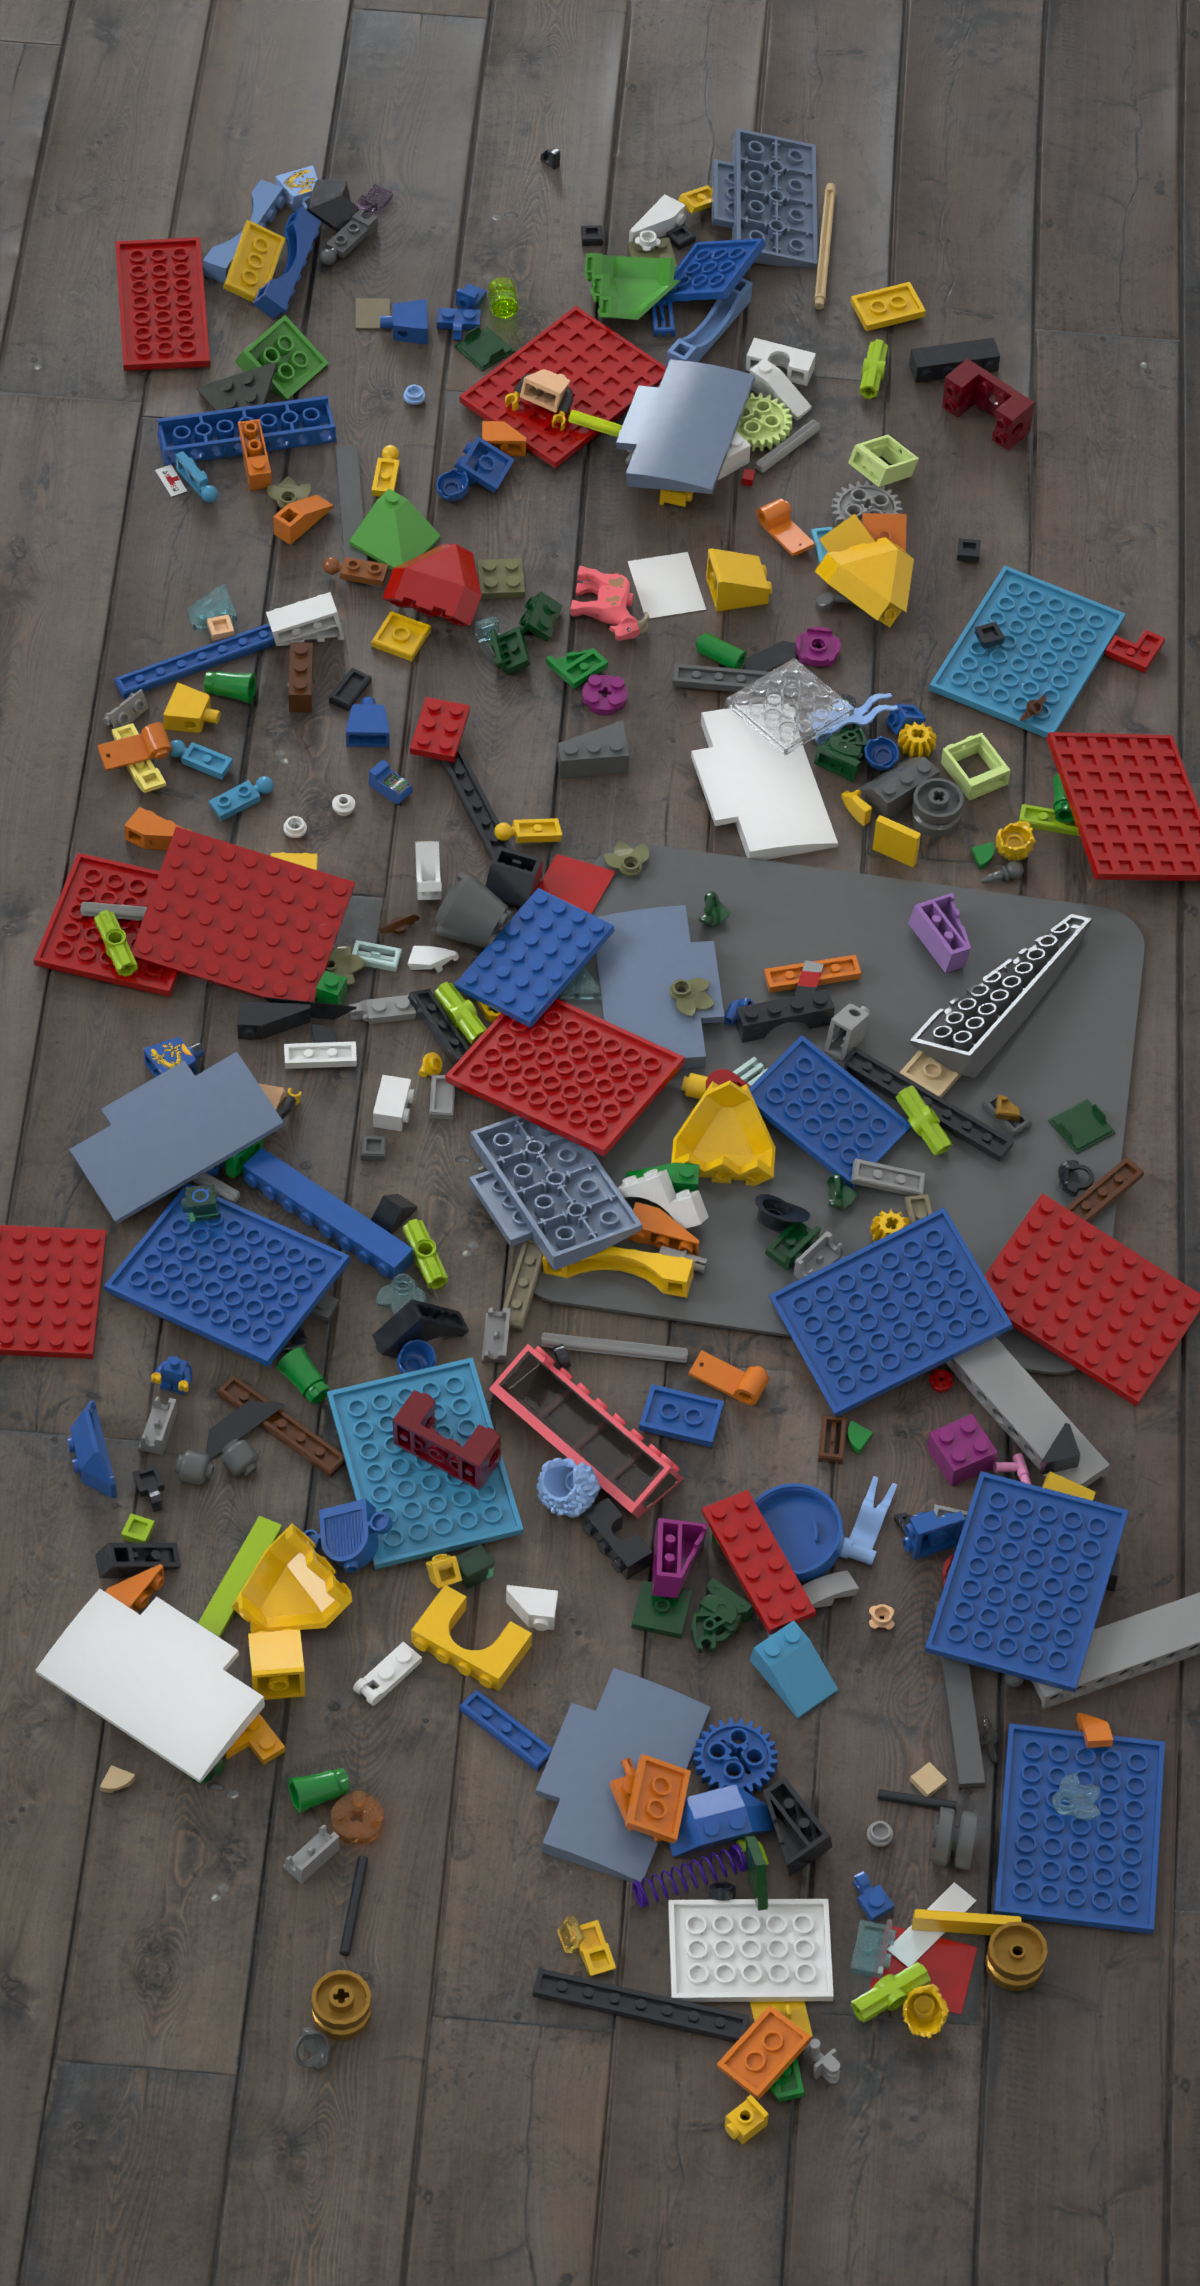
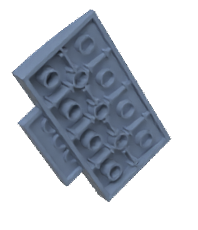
M736 128L732 138V163L714 159L712 163V225L731 228L732 240L763 238L766 246L753 263L786 267H817L816 145Z
M670 359L659 387L638 386L616 441L617 449L634 450L626 471L628 487L713 494L753 387L755 375L711 364Z
M686 905L639 909L598 917L614 925L613 934L596 952L604 1020L684 1056L685 1064L681 1069L705 1068L706 1052L702 1023L724 1022V1009L714 941H690ZM693 978H703L710 981V986L705 992L712 998L714 1006L708 1010H696L693 1017L680 1013L676 1008V1001L670 996L671 985L679 979L689 981Z
M235 1052L196 1076L187 1063L182 1061L101 1109L110 1126L69 1150L115 1223L118 1224L285 1126V1124L239 1054Z
M514 1116L471 1132V1146L488 1171L469 1177V1184L510 1247L533 1239L555 1271L592 1256L643 1229L642 1223L591 1150L519 1116Z
M615 1668L611 1672L596 1711L571 1703L536 1788L537 1796L558 1802L543 1840L542 1853L629 1882L638 1880L641 1883L642 1878L646 1877L658 1843L654 1842L652 1836L635 1830L628 1831L609 1783L614 1779L626 1776L620 1763L623 1759L630 1757L636 1770L639 1757L642 1754L688 1769L694 1748H696V1740L701 1736L711 1707L672 1689Z

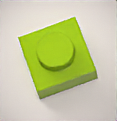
M131 1513L121 1533V1538L132 1543H147L155 1527V1521Z

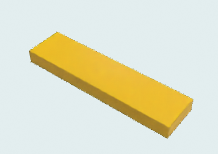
M916 1909L912 1918V1930L991 1936L998 1927L1008 1922H1021V1917Z

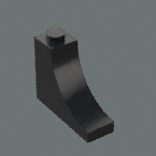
M411 1299L372 1336L376 1343V1349L381 1355L397 1359L401 1349L408 1341L416 1339L429 1341L445 1336L463 1337L469 1332V1329L460 1311Z

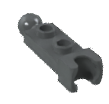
M359 209L352 216V220L326 243V249L320 254L321 262L329 266L335 263L336 255L342 259L347 256L367 236L370 237L377 230V216L373 215L369 219H364V209Z

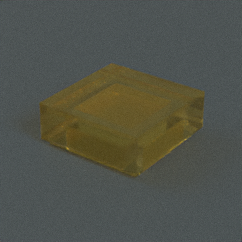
M575 1915L567 1916L557 1929L558 1936L566 1953H574L585 1939Z

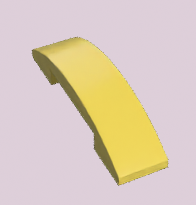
M133 723L112 729L114 740L139 734ZM151 760L126 766L133 780L144 793L166 786V782L159 769L154 767Z

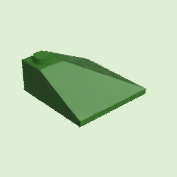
M286 315L250 344L235 360L236 364L244 372L276 362L278 372L274 374L272 380L274 385L271 392L285 401L329 364Z
M388 489L373 505L350 539L349 544L378 562L388 564V568L393 570L394 567L428 552L440 540L441 535L408 499Z

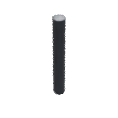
M879 1789L877 1797L879 1800L934 1809L945 1807L955 1811L957 1801Z

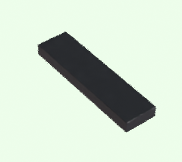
M430 989L410 992L408 996L409 1001L452 1066H454L469 1050V1047Z

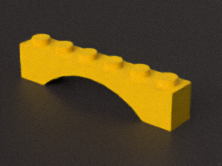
M610 1246L592 1256L555 1271L544 1255L542 1259L543 1273L569 1278L580 1273L596 1270L622 1271L647 1280L663 1294L686 1298L688 1297L694 1276L693 1259Z

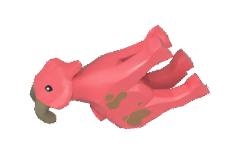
M579 566L577 581H583V583H577L576 596L594 593L598 597L596 601L588 602L572 600L570 608L571 617L586 615L602 623L616 625L610 626L609 630L615 633V639L618 641L634 639L649 630V614L647 612L644 613L642 620H637L627 610V606L632 607L633 593H630V582L625 576L618 573L605 574L596 569Z

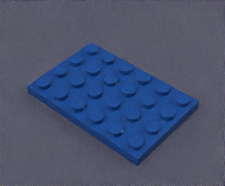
M538 888L498 933L492 945H488L455 982V988L531 1028L613 934L614 925Z
M803 1035L749 1087L761 1116L833 1175L839 1173L842 1182L852 1189L856 1186V1184L851 1183L853 1161L855 1158L878 1163L912 1127L905 1118Z

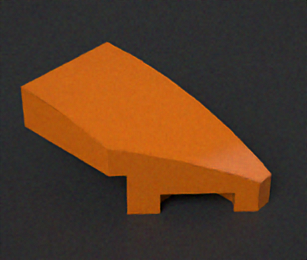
M1077 1713L1076 1720L1079 1732H1083L1086 1748L1112 1747L1113 1737L1108 1722L1084 1713Z

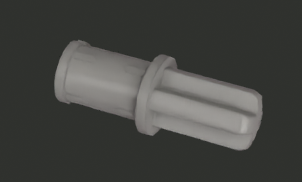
M661 1246L659 1253L662 1255L693 1259L694 1271L701 1272L702 1274L705 1271L707 1258L688 1254L687 1250L682 1252L665 1246Z

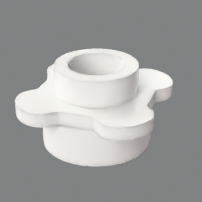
M645 230L640 233V237L635 239V243L642 246L644 251H651L653 247L660 245V239H656L655 232Z

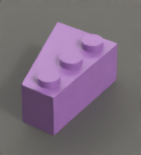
M953 893L914 905L908 923L945 973L965 967L971 950L965 928L961 925L959 919L960 912L959 909H956Z

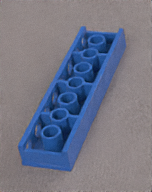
M328 395L159 418L157 435L164 465L176 464L175 454L181 451L194 461L243 455L238 422L260 419L266 451L337 442L336 426L333 422Z

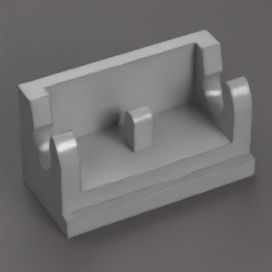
M828 1231L825 1232L795 1260L794 1276L800 1280L844 1258L842 1243L840 1242L835 1246L832 1242L833 1235Z
M494 1308L488 1309L485 1319L482 1362L506 1364L511 1308H503L502 1312L494 1311Z
M156 1397L138 1448L141 1451L163 1455L177 1416L176 1399L169 1398L167 1405H164L160 1402V1397Z
M322 1825L319 1828V1833L294 1856H288L285 1859L283 1868L301 1884L340 1850L339 1836L335 1832L329 1835L326 1831V1825Z

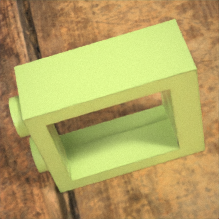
M885 435L855 445L848 463L875 485L881 487L911 477L919 458L890 435ZM882 456L885 460H887V461H888L890 464H892V465L889 466L887 463H885V462H884L883 460H881L879 457Z
M983 733L969 736L965 740L943 748L941 764L969 801L1008 785L1010 769ZM978 753L990 768V771L969 779L957 761Z

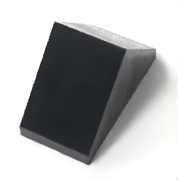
M400 1194L384 1195L371 1221L393 1235L417 1210V1206Z
M1064 1424L1041 1462L1040 1473L1048 1474L1049 1472H1058L1078 1467L1081 1455L1070 1424Z

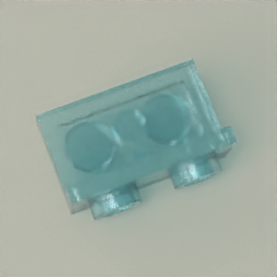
M887 1919L886 1925L860 1920L850 1972L882 1978L883 1969L889 1970L892 1954L887 1953L888 1945H894L896 1930L891 1929L893 1920Z

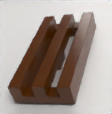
M822 1415L818 1462L828 1460V1463L838 1461V1464H843L847 1417ZM827 1422H832L829 1453H824ZM842 1423L839 1454H834L836 1424Z

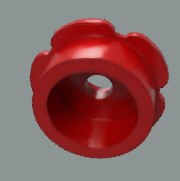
M938 1369L929 1377L932 1389L938 1393L947 1392L953 1385V1376L948 1371Z

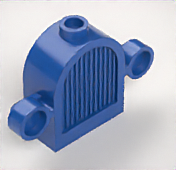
M365 1498L319 1510L320 1534L313 1529H308L303 1533L316 1545L315 1551L322 1547L324 1553L338 1566L343 1568L345 1572L353 1573L359 1571L360 1568L367 1565L373 1559L378 1548V1534L388 1533L392 1528L393 1521L385 1512L376 1513V1507Z

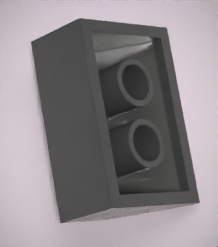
M908 757L857 790L861 791V798L879 815L890 819L913 804V794L921 782L931 778H939L940 771L925 757Z

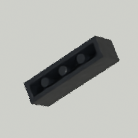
M994 338L911 349L909 365L916 383L945 379L949 373L966 359L971 360L989 373L998 371L1000 354Z

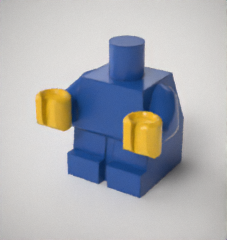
M169 1356L167 1361H163L157 1367L155 1373L151 1375V1381L160 1384V1389L170 1392L173 1390L174 1393L184 1395L185 1392L189 1391V1385L192 1380V1367L187 1361L181 1360L177 1356Z

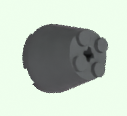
M463 870L457 877L458 883L454 884L451 890H449L434 919L438 923L435 927L431 928V932L439 937L486 948L488 945H492L500 932L498 931L499 927L506 924L512 912L508 910L506 904L473 874Z

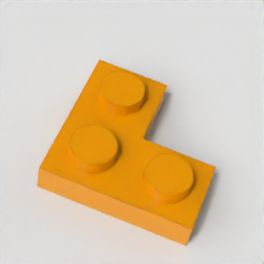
M258 1714L224 1756L226 1759H229L249 1746L262 1764L265 1765L283 1754L285 1746L263 1717Z

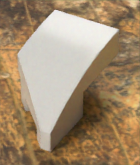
M413 946L408 966L411 970L435 968L437 973L443 970V965L450 960H458L459 955L456 951L439 947Z

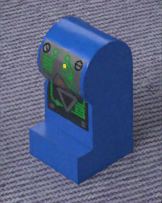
M384 759L369 770V786L393 803L399 804L413 793L410 783L391 770L390 764Z

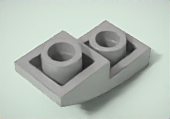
M848 1571L825 1575L802 1586L814 1608L832 1606L835 1598L856 1596L859 1590L858 1585Z

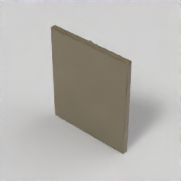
M356 298V329H380V316H390V299Z

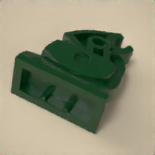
M853 723L852 730H849L847 725H845L840 732L830 736L824 745L820 744L817 746L814 764L854 782L858 776L859 766L863 755H865L864 748L867 744V738L861 727Z
M713 1577L706 1586V1597L699 1603V1611L693 1613L691 1634L698 1653H703V1644H709L710 1653H715L716 1643L726 1641L738 1631L741 1622H748L753 1618V1605Z

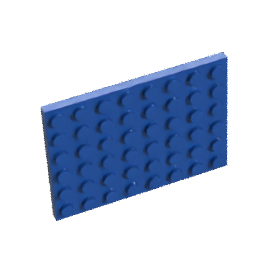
M187 1183L104 1285L105 1292L269 1367L351 1262L350 1256L214 1194L209 1193L208 1199L204 1202H195L192 1194L200 1188ZM198 1191L194 1197L196 1200L201 1201L206 1198V1193Z
M945 1207L769 1295L773 1306L835 1417L1013 1329L1011 1321Z
M981 1471L927 1639L925 1652L1075 1693L1129 1510Z
M1009 1723L993 1915L1020 1916L1021 1919L1153 1934L1165 1742L1112 1735V1747L1086 1748L1083 1732Z

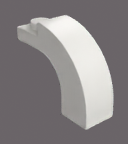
M439 841L415 842L418 900L441 899L442 883L440 879Z

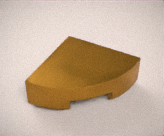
M997 1095L995 1119L1019 1121V1108L1009 1101V1098L1006 1096Z

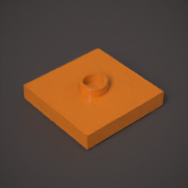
M862 513V524L875 542H877V539L886 537L906 552L907 514Z

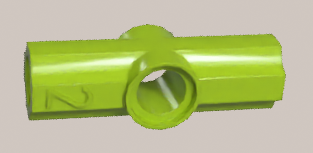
M876 339L870 342L867 358H864L859 394L866 399L877 397L880 382L884 378L888 345L883 340Z
M102 911L94 917V921L106 946V954L111 957L118 975H123L124 977L132 975L138 969V966L126 941V933L121 929L114 912Z
M444 982L439 985L435 990L434 996L446 1010V1014L455 1028H459L471 1045H473L487 1030L477 1017V1011L473 1003L469 999L465 1000L452 983Z
M911 1085L900 1091L896 1096L897 1101L908 1115V1121L919 1136H922L934 1156L949 1150L953 1145L951 1140L940 1126V1120L929 1105L925 1104L915 1087Z
M417 1218L410 1220L403 1226V1232L409 1246L413 1248L415 1265L420 1269L428 1288L434 1290L442 1288L443 1285L448 1283V1276L436 1252V1244L431 1240L423 1220H418Z
M917 1962L895 1976L893 1974L884 1976L874 1985L873 1989L851 2001L854 2014L859 2021L861 2020L865 2023L887 2009L892 2011L904 2004V2000L907 1999L908 1993L913 1988L930 1984L931 1979L928 1971L922 1964Z

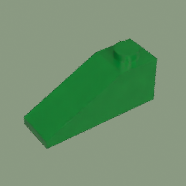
M675 1162L626 1172L625 1178L634 1175L636 1178L644 1177V1173L653 1169H657L658 1172L667 1170L676 1194L687 1189L690 1192L698 1190L700 1164Z

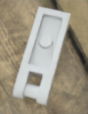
M402 1642L364 1678H360L355 1683L353 1690L359 1695L363 1694L366 1697V1701L374 1706L422 1663V1657L405 1642ZM375 1685L377 1689L373 1690L370 1686Z

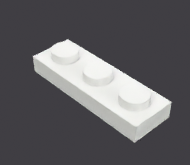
M356 1041L284 1044L285 1069L357 1066Z

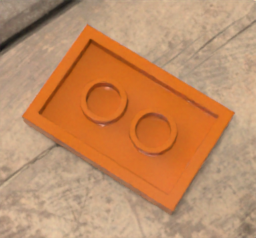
M642 1754L637 1764L625 1827L674 1844L678 1838L691 1771Z
M769 2005L717 2063V2067L759 2100L808 2046L811 2036Z

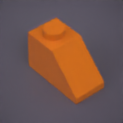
M482 421V439L509 456H526V437L504 421Z

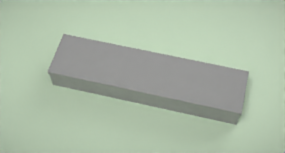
M996 1337L945 1362L1039 1470L1041 1462L1064 1424L1068 1423L1071 1426L1081 1455L1079 1465L1076 1468L1053 1473L1084 1487L1107 1475L1110 1464Z
M1200 1592L1094 1629L1077 1688L1082 1686L1074 1693L1031 1681L1042 1701L1043 1709L1200 1654Z

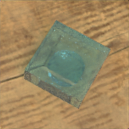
M497 616L475 622V638L478 643L492 639L490 635V630L492 629L499 635L500 622Z

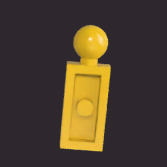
M706 185L682 193L678 201L685 204V209L691 214L712 207V188Z
M393 445L385 446L382 450V458L377 460L372 485V496L381 497L388 489L395 492L400 460H397L399 451Z
M558 818L513 820L512 827L508 823L503 822L499 823L494 829L496 838L501 841L508 840L511 836L515 837L516 843L561 842L562 839Z

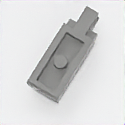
M409 995L368 999L360 1001V1003L350 1004L349 1006H355L357 1009L349 1012L350 1021L363 1019V1021H368L369 1024L415 1019L416 1010L408 999Z

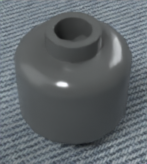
M234 1439L222 1449L221 1461L233 1476L244 1474L247 1477L257 1469L255 1464L259 1459V1455L248 1441Z
M187 1450L184 1455H179L175 1473L179 1475V1479L182 1482L201 1486L206 1482L207 1478H212L214 1464L210 1463V1456L208 1454Z

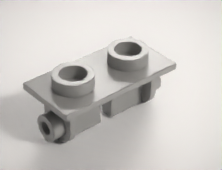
M140 689L135 694L131 693L126 700L119 704L118 708L116 707L111 712H107L103 721L108 726L113 725L114 729L133 722L149 709L143 691Z

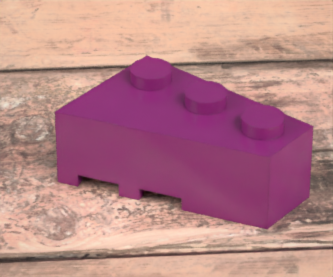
M658 1518L653 1546V1596L678 1598L704 1545L709 1524Z

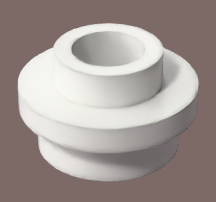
M347 794L338 795L332 801V808L340 816L350 815L355 808V800Z
M298 816L288 818L284 824V833L291 838L302 837L307 831L306 823Z

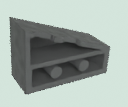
M620 721L558 743L557 761L560 778L628 773L629 751L624 722Z

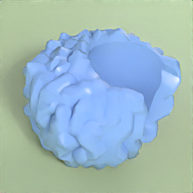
M555 1458L542 1465V1472H540L536 1489L539 1491L538 1498L548 1510H551L552 1514L557 1513L558 1516L566 1515L570 1518H575L591 1508L592 1503L598 1496L600 1486L598 1478L590 1465L588 1466L581 1462L577 1466L573 1459L570 1458L564 1460Z

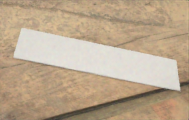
M954 1882L927 1910L966 1912L976 1900ZM911 1925L887 1950L907 1967H910L945 1932L912 1930Z

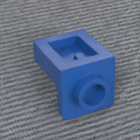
M467 284L464 289L458 288L456 291V306L462 309L477 310L487 297V291L471 284Z
M897 703L894 706L897 705L898 710L890 711L886 719L887 725L895 734H899L906 724L912 726L915 721L917 725H921L926 721L925 716L915 705Z

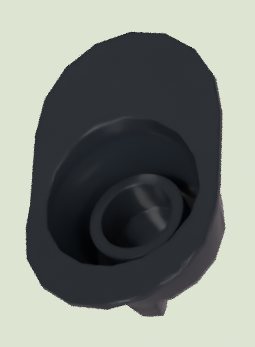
M760 1194L755 1198V1204L758 1207L757 1220L771 1230L784 1231L792 1222L801 1223L810 1219V1213L806 1209L785 1202L776 1196Z

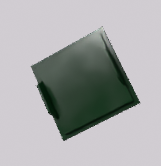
M479 326L466 333L465 339L454 346L481 371L486 370L515 352L512 347L488 326L480 330Z
M1088 1099L1048 1120L1076 1154L1115 1134V1131L1106 1122V1115L1096 1104L1092 1105Z

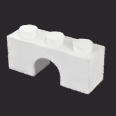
M754 338L747 353L745 370L750 371L761 360L766 359L775 366L786 368L787 378L791 382L807 386L814 371L816 353Z

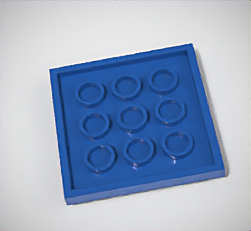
M764 239L696 242L676 268L674 280L681 281L660 300L675 302L727 299L756 258L760 256L761 251L766 246Z

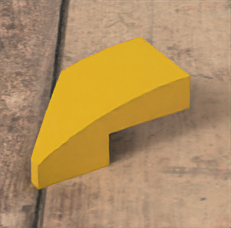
M847 790L842 793V800L851 815L862 826L867 825L871 819L872 807L861 799V791L849 792Z

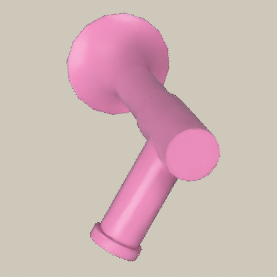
M1015 1454L1012 1457L1013 1462H994V1473L1017 1472L1021 1482L1031 1484L1023 1454Z

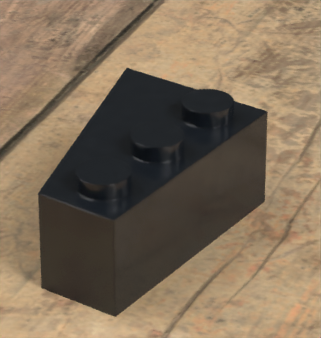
M785 1776L763 1790L765 1803L790 1877L831 1849V1836Z

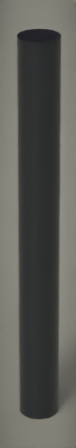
M358 1856L339 1951V1954L343 1956H349L368 1863V1857Z

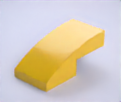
M598 1920L572 1928L576 1944L590 1977L616 1969L609 1945L605 1942Z

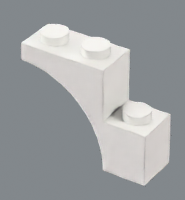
M653 1169L644 1173V1177L636 1178L635 1175L623 1179V1184L618 1187L623 1197H640L660 1205L685 1229L700 1225L709 1217L699 1190L690 1192L687 1189L676 1194L667 1170L658 1172L657 1169Z

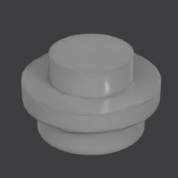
M876 1821L868 1827L867 1839L874 1846H887L893 1839V1830L888 1823Z

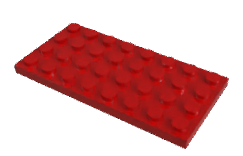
M200 237L115 241L124 371L210 367Z

